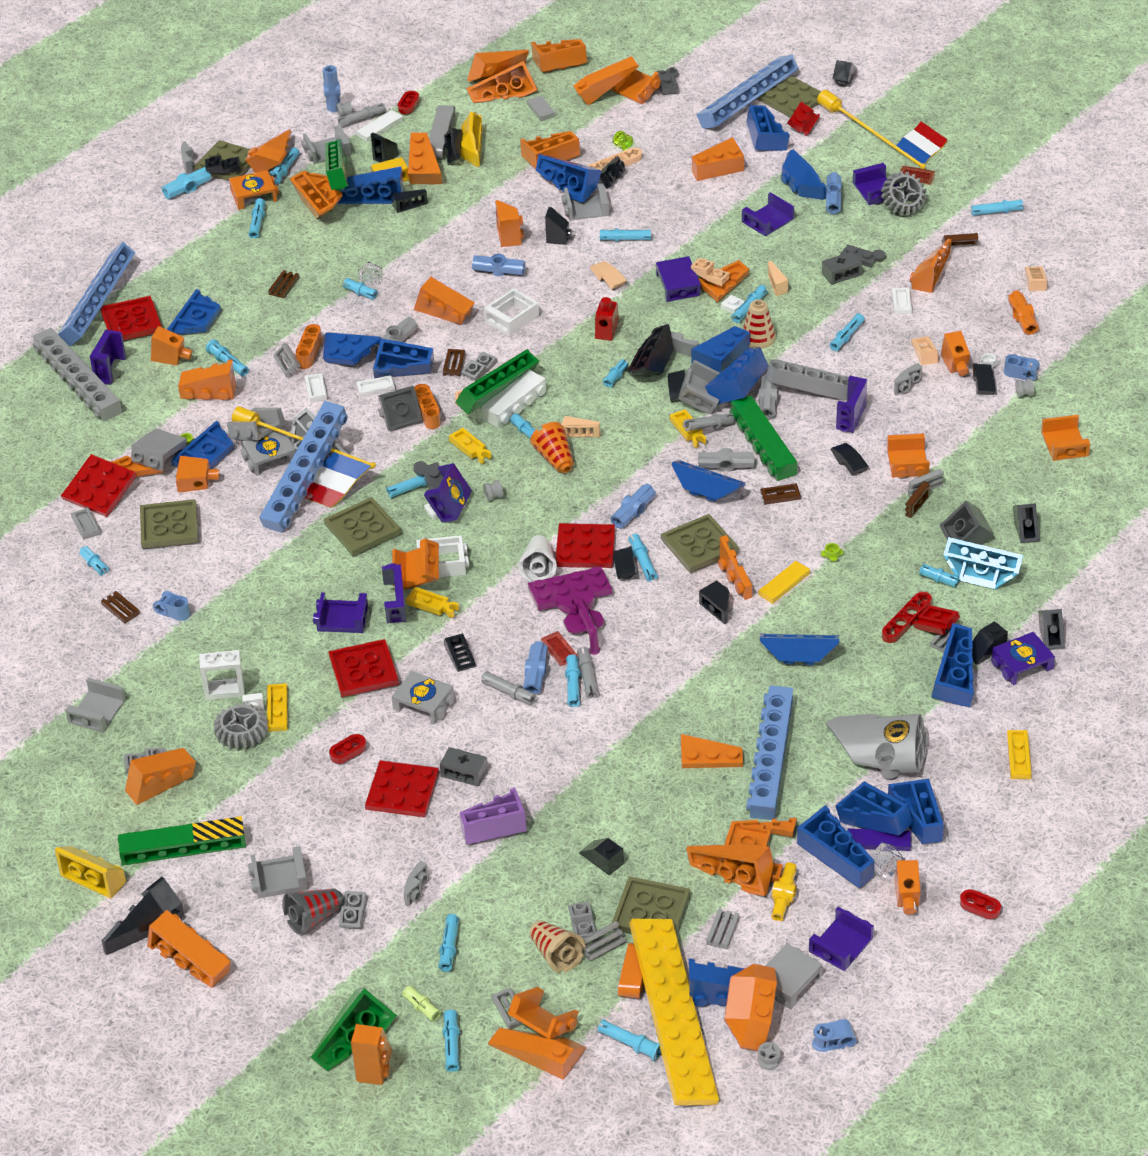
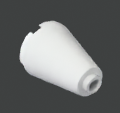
M541 535L534 536L530 540L519 560V572L529 582L552 578L556 573V559L547 538Z

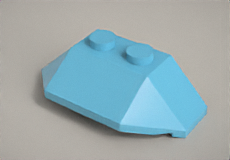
M949 537L943 555L954 575L960 577L959 581L991 589H997L1017 576L1023 560V555Z

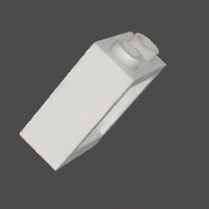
M513 288L484 308L485 321L510 336L539 316V305L535 300ZM514 305L523 310L513 318L504 314L505 311Z
M462 535L428 539L439 543V554L459 553V560L439 562V577L466 575L465 567H469L468 556H464V554H467V545L462 542ZM416 540L417 549L420 548V540Z
M239 650L199 654L205 700L245 695ZM236 669L237 678L208 681L207 671Z

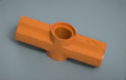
M1019 290L1013 291L1008 295L1013 318H1016L1015 322H1019L1024 333L1027 335L1034 334L1038 331L1039 325L1034 317L1033 306L1027 303L1023 293L1019 292Z

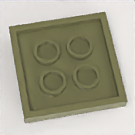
M790 76L759 96V101L790 118L800 102L808 105L811 109L818 106L817 97L821 91L794 76Z
M219 140L193 166V169L197 171L204 168L205 159L221 155L223 160L239 156L241 161L240 172L225 174L209 172L212 177L229 182V178L242 176L251 168L245 161L250 149Z
M373 497L324 519V525L352 556L401 534V528Z
M196 499L140 505L142 549L198 543Z
M710 514L661 533L663 543L689 573L713 564L720 559V537L727 535L730 550L734 549L736 553L739 552V546Z
M629 876L612 923L614 921L618 922V927L622 932L631 933L629 925L631 919H672L675 933H677L690 896V889Z

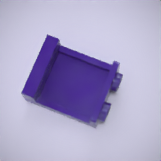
M689 256L656 262V276L660 277L663 284L666 302L700 296L701 284L697 274L691 269L692 262Z
M105 329L89 357L92 371L107 385H111L113 382L111 366L114 360H126V352L122 332Z
M849 376L847 402L838 401L837 430L854 433L866 407L867 379Z
M390 563L382 566L384 585H395L396 601L384 602L386 622H406L401 564Z
M321 592L320 599L316 600L317 613L313 615V624H316L317 631L363 633L368 611L367 593H359L358 601L327 600L325 592Z

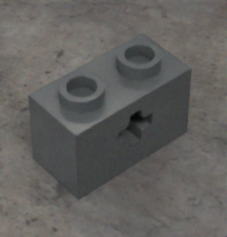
M853 251L822 261V275L831 285L861 276L862 262Z
M451 747L448 748L440 762L441 777L479 787L488 770L487 757Z

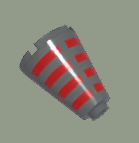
M336 888L290 892L283 897L284 916L287 914L290 920H287L289 927L296 934H302L339 910L344 902V897Z

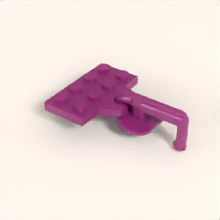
M593 567L579 572L575 571L570 574L528 583L529 592L538 611L558 607L560 611L569 613L563 620L566 630L570 633L587 631L590 641V654L597 655L600 653L597 629L604 625V619L599 611L590 608L594 605V598L612 594V587L602 567Z

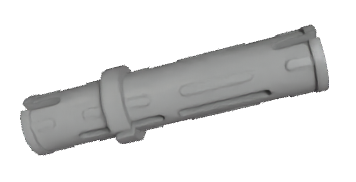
M380 103L371 107L367 106L361 111L339 117L338 123L343 128L364 119H372L376 115L386 113L385 105Z
M731 413L686 419L683 422V427L685 431L710 427L716 429L720 428V426L732 425L734 417Z
M583 647V654L582 648H579L577 650L578 666L582 672L586 697L591 699V692H593L594 698H597L599 693L595 682L594 663L590 657V650L587 647Z
M488 671L482 675V678H484L481 679L482 683L510 695L514 700H521L528 705L534 704L536 698L533 697H536V694L525 690L523 686L510 683Z

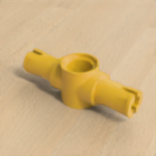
M785 863L782 877L774 882L772 890L774 902L771 915L772 920L783 921L786 908L790 903L794 902L793 897L796 895L797 887L794 881L797 866L794 863Z

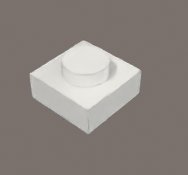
M730 295L721 303V309L733 314L745 301Z
M262 693L242 695L243 703L247 706L252 703L253 707L259 706V709L264 711Z

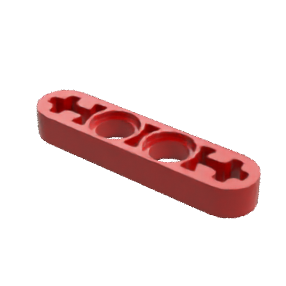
M921 591L916 593L883 627L882 640L886 643L897 642L913 625L912 622L918 620L917 617L928 605H931L932 596L928 592ZM914 610L917 613L909 614L907 611ZM903 621V622H905L906 624H905V625H898L897 622Z

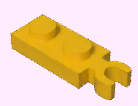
M686 409L669 415V420L686 441L692 440V445L695 448L698 447V441H701L704 445L706 444V436L703 435L702 429L685 431L683 427L684 420L693 419Z
M461 428L449 435V441L471 459L477 457L478 462L484 464V457L492 459L491 452L486 449V445L466 429Z
M414 587L406 598L407 605L439 616L444 612L448 617L454 618V610L459 611V604L457 602H449L447 597L418 587Z

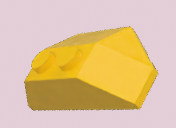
M470 112L461 126V158L476 167H480L483 130L482 115Z

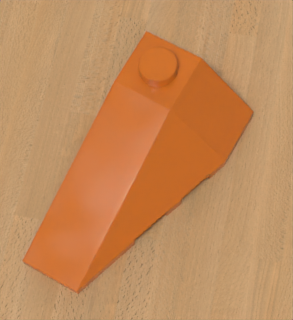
M630 56L585 76L573 87L585 103L590 105L637 69L639 65Z

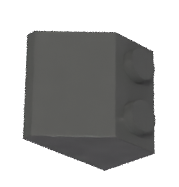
M968 501L961 504L939 525L947 541L949 537L982 545L994 534L980 508Z

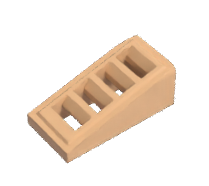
M769 261L768 277L775 295L779 296L788 293V279L772 261Z
M1043 266L1025 267L1029 291H1046L1047 279Z
M928 336L911 339L921 365L938 363V351Z
M565 416L561 425H563L567 437H600V422Z

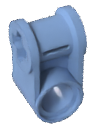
M1010 354L1005 358L1003 373L1008 377L1023 380L1031 378L1034 381L1040 364L1034 358Z
M164 591L160 600L153 603V609L157 614L178 621H185L191 616L188 599L170 591Z
M847 1019L820 1023L815 1026L813 1031L815 1037L813 1038L812 1046L819 1052L844 1049L845 1046L849 1048L857 1042L851 1023Z

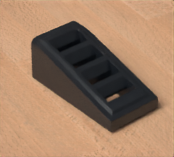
M452 128L444 134L448 165H452L459 159L462 129Z
M426 189L391 194L392 206L397 213L428 203Z
M463 633L444 639L445 649L457 672L476 667ZM463 656H466V657H467V658H463V659H459V660L457 659V658L463 657ZM469 661V663L464 664V665H460V664H459V663H463V662Z

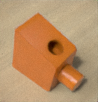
M160 326L157 327L151 339V361L178 365L181 358L191 359L193 350L184 348V337Z
M961 330L945 333L941 357L950 373L958 372L960 376H964L969 372L970 352Z
M180 456L176 474L177 492L208 489L209 480H220V470L210 469L208 459Z
M898 860L896 862L894 880L897 907H903L904 914L911 915L916 913V907L919 906L920 900L918 860Z

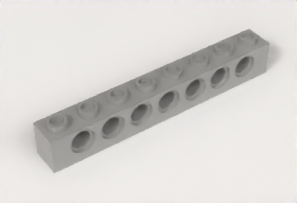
M52 327L33 335V348L35 352L40 353L45 362H49L51 369L58 372L60 379L66 381L69 389H73L79 399H83L86 407L92 409L96 418L99 417L104 422L122 414L120 400Z

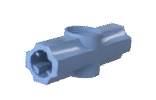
M327 65L323 68L324 97H326L327 111L333 113L337 112L336 103H341L340 83L338 82L337 67Z
M831 172V174L827 175L826 211L830 214H837L841 211V176L837 172Z
M495 254L492 257L474 255L472 262L473 270L492 272L494 276H503L505 274L524 275L526 266L524 260L507 259L503 254Z
M646 483L632 496H625L621 507L610 517V522L619 529L624 528L634 517L638 518L639 514L644 512L645 506L656 496V491L650 484Z
M541 641L531 644L529 658L525 661L523 688L536 695L541 691L542 680L545 678L544 673H546L548 646Z

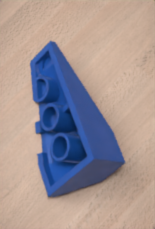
M542 154L538 156L536 171L545 179L555 184L559 190L564 192V188H567L570 199L585 202L597 188L601 170Z

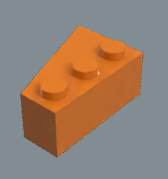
M581 39L561 40V43L551 44V41H546V44L536 45V42H531L532 58L541 72H550L554 69H565L568 66H580L583 63H587L586 45Z
M571 131L551 134V137L542 139L541 136H537L535 140L530 141L520 139L521 156L535 169L539 154L562 160L572 159L580 155L579 138Z
M427 132L410 133L408 165L410 184H443L441 172Z
M733 137L692 156V173L697 181L744 171V154Z
M430 276L420 288L413 310L462 325L472 313L475 302Z
M227 360V363L220 365L215 363L211 367L204 369L199 367L181 372L178 385L180 399H233L236 389L233 360Z
M184 747L133 759L130 761L125 792L136 805H139L193 777L196 762Z
M356 1024L351 1040L356 1082L383 1085L384 1078H388L390 1073L389 1060L392 1053L390 1043L382 1027Z

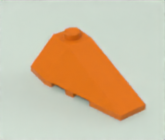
M529 50L475 53L467 81H483L522 61L526 63Z
M524 61L466 88L473 103L501 98L508 99L509 97L517 96L519 98L538 90Z
M288 129L248 151L245 161L255 173L269 170L282 163L287 154L285 149L289 146L287 142L290 140L292 131Z
M947 239L917 266L915 272L911 273L910 283H912V289L928 293L933 292L950 255L952 239Z
M756 844L687 846L686 850L691 866L709 875L718 874L728 884L734 882L741 885V890L747 893L761 896L767 894L774 866L770 847Z
M499 1027L488 1042V1045L562 1080L565 1079L586 1050V1046L568 1038L556 1036L548 1039L539 1033Z

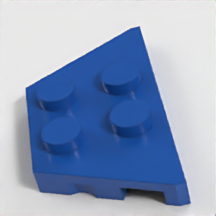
M196 289L167 330L176 334L207 332L221 312V306L212 301L208 296L204 297L201 295L200 290Z
M326 332L323 359L328 363L355 365L361 358L371 353V347L375 344L380 345L381 337Z
M215 421L173 457L171 463L173 466H178L180 456L203 458L209 460L211 469L234 449V444L227 437L225 430L221 429L220 423Z

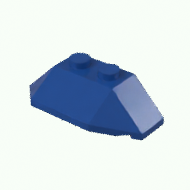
M794 149L790 150L782 165V182L787 184L791 191L800 197L826 199V185L821 183L813 167Z
M681 460L672 462V467L683 489L689 490V493L692 495H704L710 501L725 498L746 485V482Z
M760 633V642L779 661H783L784 664H795V661H799L806 665H813L815 662L822 660L839 644V635Z

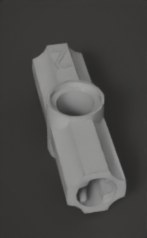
M409 316L397 326L388 327L386 335L382 339L403 342L406 337L418 329V324ZM375 344L371 347V351L377 356L379 345Z
M765 374L761 378L758 404L764 415L770 420L774 417L775 405H777V384L769 382Z
M722 448L718 452H699L698 467L718 468L722 472H725V470L730 472L734 468H754V452H733L729 448Z

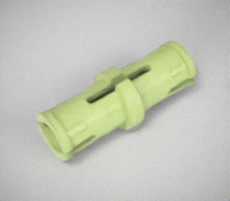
M411 985L405 988L402 996L414 1005V1009L417 1012L421 1011L431 1022H434L441 1016V1011L430 1003V999L426 995L422 996Z

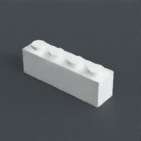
M528 370L481 406L482 419L497 428L507 424L513 414H520L525 407L531 405L539 396L545 394L546 378Z

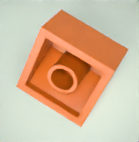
M496 200V222L501 247L521 245V239H524L523 228L520 229V225H523L522 215H519L518 208Z

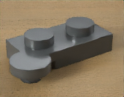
M670 67L666 71H656L661 80L660 89L662 94L678 93V86L675 77L678 76V70Z
M848 244L840 253L842 255L853 251L861 260L862 265L872 268L876 260L881 261L886 257L883 250L871 252Z
M418 461L414 464L413 470L415 474L424 476L429 490L439 488L444 478L438 470L440 466L438 462L427 465L424 461Z

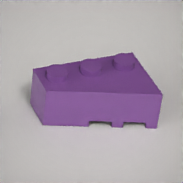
M515 787L510 789V793L502 797L496 795L493 797V801L483 804L481 802L459 813L461 830L466 844L527 831L525 811Z

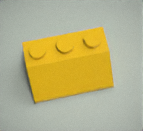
M73 846L56 847L55 849L60 875L110 899L126 883L124 870L118 865L108 863L101 857H95L85 850H80Z

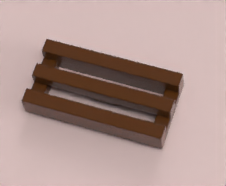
M978 233L944 235L942 244L947 239H952L951 246L976 244L979 239Z
M283 270L268 290L269 295L285 298L298 281L299 274L295 273L293 275V272L290 271L287 274V271Z
M447 350L443 376L450 374V376L454 374L458 377L461 376L466 354L465 350ZM454 353L451 369H448L451 354ZM458 354H460V359H459L458 367H457V370H456V369H455V367H456V362H457Z
M923 481L905 504L907 506L905 508V516L912 518L929 498L930 483Z
M797 483L760 489L764 505L801 500Z
M117 591L113 592V596L108 595L107 600L104 598L101 600V604L124 624L140 615L139 609ZM112 602L116 607H118L119 610H121L122 612H124L128 617H126L125 615H123L119 610H117V609H116L113 605H111L110 603Z

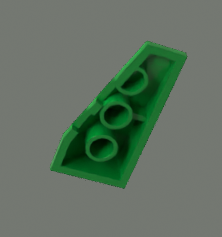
M365 988L356 989L342 1007L310 1058L325 1071H329L353 1054L351 1040L356 1024L382 1027L385 1032L397 1015Z

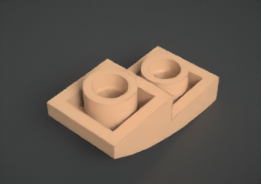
M698 258L691 265V269L696 274L716 285L722 286L729 279V272L722 269H714V262L707 259Z
M606 261L590 267L598 280L604 279L611 290L624 285L627 281L615 267Z

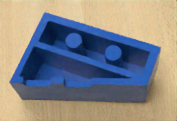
M749 105L746 122L754 149L759 151L787 150L790 134L784 132L781 123L775 121V116L765 105Z
M734 326L691 349V364L696 360L721 373L742 355L746 349L750 348V332Z
M381 338L373 367L374 379L385 376L397 377L431 373L434 361L433 348Z
M922 779L888 784V794L909 806L913 821L909 828L922 844L943 841L944 824L930 780Z
M865 781L835 805L840 822L846 825L900 835L913 824L907 804Z
M689 958V993L693 998L694 1005L698 1007L705 1005L726 1006L730 978L745 968L729 965L727 968L716 967L713 962H708L705 965L695 963V959Z

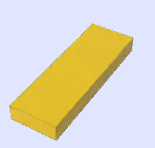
M794 561L758 590V595L774 604L810 574L811 569L798 561Z
M287 683L267 685L268 732L288 730Z
M1007 730L1010 779H1031L1028 730Z

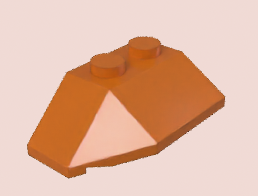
M302 171L290 178L302 202L316 219L330 212L343 196L340 191L331 190L326 175Z
M753 963L730 978L724 1021L738 1041L737 1043L740 1048L758 1051L760 1045L766 1042L772 1020L777 984L775 968Z

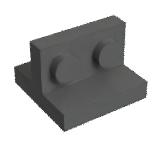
M414 386L378 395L381 408L378 409L379 416H384L387 430L423 421Z

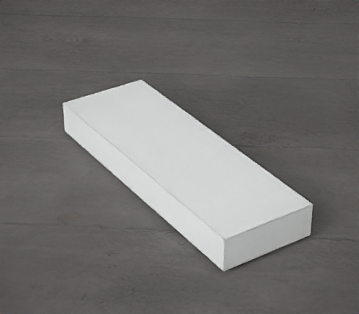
M391 110L357 130L356 134L361 139L369 142L372 132L378 135L384 133L402 122L403 116Z

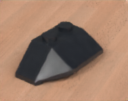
M669 324L652 330V334L646 338L627 370L629 374L651 377L654 375L658 376L664 372L674 351Z

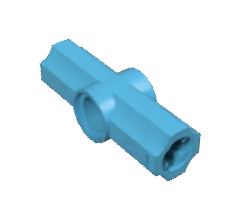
M206 167L190 174L181 173L175 181L161 187L162 192L167 199L183 192L189 194L191 191H195L198 185L211 180V174L206 171Z

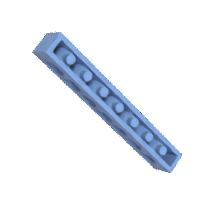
M793 54L778 57L696 115L701 127L705 129L718 126L799 68Z
M124 242L111 251L59 331L58 335L69 346H72L83 336L136 252Z
M324 401L259 517L263 527L281 533L285 531L286 527H289L292 516L298 511L302 498L306 496L307 489L314 482L319 468L323 466L324 459L330 453L333 442L339 437L342 426L347 422L348 415L344 406Z
M769 686L768 694H764L763 705H766V708H762L761 720H764V722L759 724V735L761 737H757L756 749H759V752H755L754 764H757V766L752 768L751 779L754 780V783L750 782L749 795H752V797L747 798L746 810H750V818L775 819L793 704V688Z

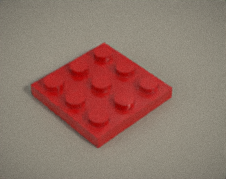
M151 295L101 306L100 308L106 329L122 332L123 341L154 334L158 326L162 327Z
M90 454L61 494V498L108 517L133 483L137 474L135 471Z
M559 523L555 558L557 567L612 568L615 524Z
M385 639L328 651L341 697L399 685L398 676Z
M379 760L365 803V810L425 818L439 775V768Z

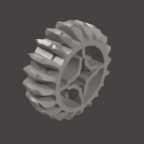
M902 171L898 174L896 172L893 173L883 183L884 187L881 189L883 193L881 198L885 199L884 204L889 205L887 207L888 210L893 209V214L899 212V216H902L903 213L905 216H908L910 213L913 215L916 211H920L921 207L925 204L924 200L927 198V195H925L927 189L923 188L924 183H919L920 178L915 179V174L910 176L909 171L905 175ZM899 183H902V184H903L901 187H899V186L893 187V185H895V184H899ZM915 200L914 203L905 204L906 201Z
M236 703L233 707L228 705L227 710L222 709L221 714H217L214 720V734L218 742H221L223 747L228 745L230 750L233 747L237 751L240 747L246 750L249 745L254 748L255 743L260 744L261 739H265L268 731V720L264 711H261L259 706L253 707L252 703L248 706L245 703L242 705Z

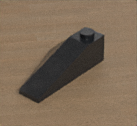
M161 876L146 888L141 894L143 896L142 900L136 906L132 904L128 909L130 911L128 916L123 921H118L101 940L104 954L109 955L147 938L149 926L166 910L178 915L182 919L184 916L182 902L165 878Z

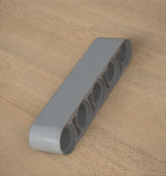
M438 105L429 137L436 159H444L443 156H445L446 152L444 134L452 129L453 118H455V106Z
M772 359L769 362L766 379L771 383L840 400H847L848 376L779 359Z

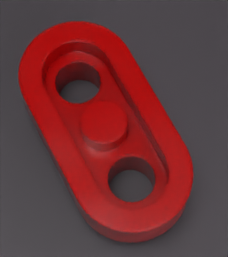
M414 90L405 92L397 104L398 112L401 114L412 113L420 101L419 93Z
M352 734L334 744L329 749L330 760L336 764H342L364 752L366 749L365 737L361 734Z
M973 889L965 890L960 895V906L966 911L986 919H995L1001 913V903L996 898Z

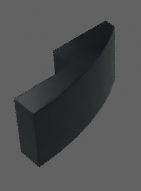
M221 155L205 159L206 171L211 173H235L241 171V161L239 156L223 160Z
M619 156L614 157L601 170L600 178L606 189L612 187L615 180L622 177L626 170L625 164L620 160Z
M973 364V381H976V394L994 395L996 389L992 366L989 364Z
M685 369L668 373L671 403L681 401L678 397L686 375Z
M843 443L830 449L838 463H844L851 475L863 472L869 467L862 456L848 443Z
M632 546L613 551L617 578L629 579L636 575Z

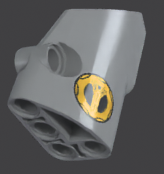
M877 714L834 717L825 723L839 740L854 764L879 768L882 777L885 779L894 778L899 773L919 772L928 747V736L921 714L880 717Z

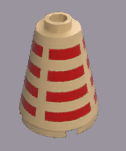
M759 299L750 303L742 328L750 332V348H767L775 342L776 338L768 305L765 301Z
M542 920L535 922L531 926L529 936L552 970L557 973L564 970L566 973L580 963L584 956L581 953L582 948L585 949V942L581 936Z

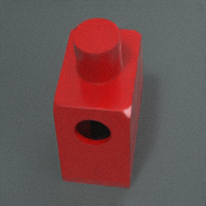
M604 297L601 299L595 314V339L612 341L619 322L618 303L611 301L609 297Z

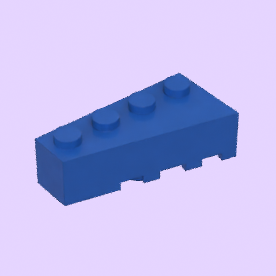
M402 166L347 177L348 186L340 190L343 196L337 204H392L391 194L404 192Z
M761 347L746 349L742 355L705 386L708 394L719 399L718 404L744 398L768 368V363Z
M955 623L952 624L931 698L960 706H971L974 695L972 628Z

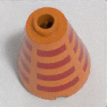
M549 422L542 425L543 429L540 431L536 429L531 435V445L557 472H569L574 462L563 425L559 422Z

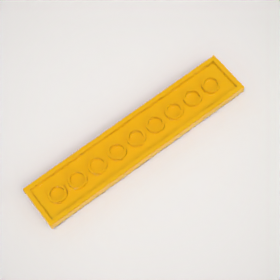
M631 919L629 925L674 1105H715L718 1103L719 1097L693 998L689 993V983L672 919Z

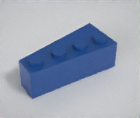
M826 805L797 827V844L859 889L874 877L875 860L860 843L855 842L852 834L840 825V820L836 816L833 817Z

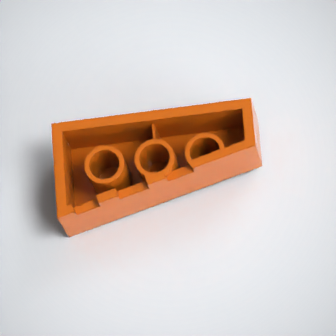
M166 910L149 926L147 947L152 950L156 947L161 951L160 955L166 959L170 956L178 967L190 969L189 972L192 976L209 987L213 988L230 971L231 961L227 955L218 952L211 942L202 939L192 927L186 926L178 915Z

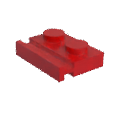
M800 102L787 124L798 132L802 131L805 133L804 136H807L820 114H815L813 109Z
M928 605L917 617L918 620L913 621L912 624L916 629L944 635L945 630H949L952 624L958 621L960 615L958 611Z

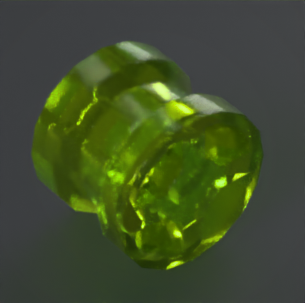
M619 130L613 137V144L625 151L632 146L633 137Z

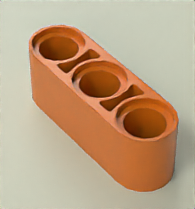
M317 324L306 326L295 353L301 365L300 369H308L313 365L322 344L321 327Z
M418 384L414 389L423 423L428 429H436L441 425L439 407L430 387L426 384Z
M628 943L618 985V996L640 999L644 981L634 943Z

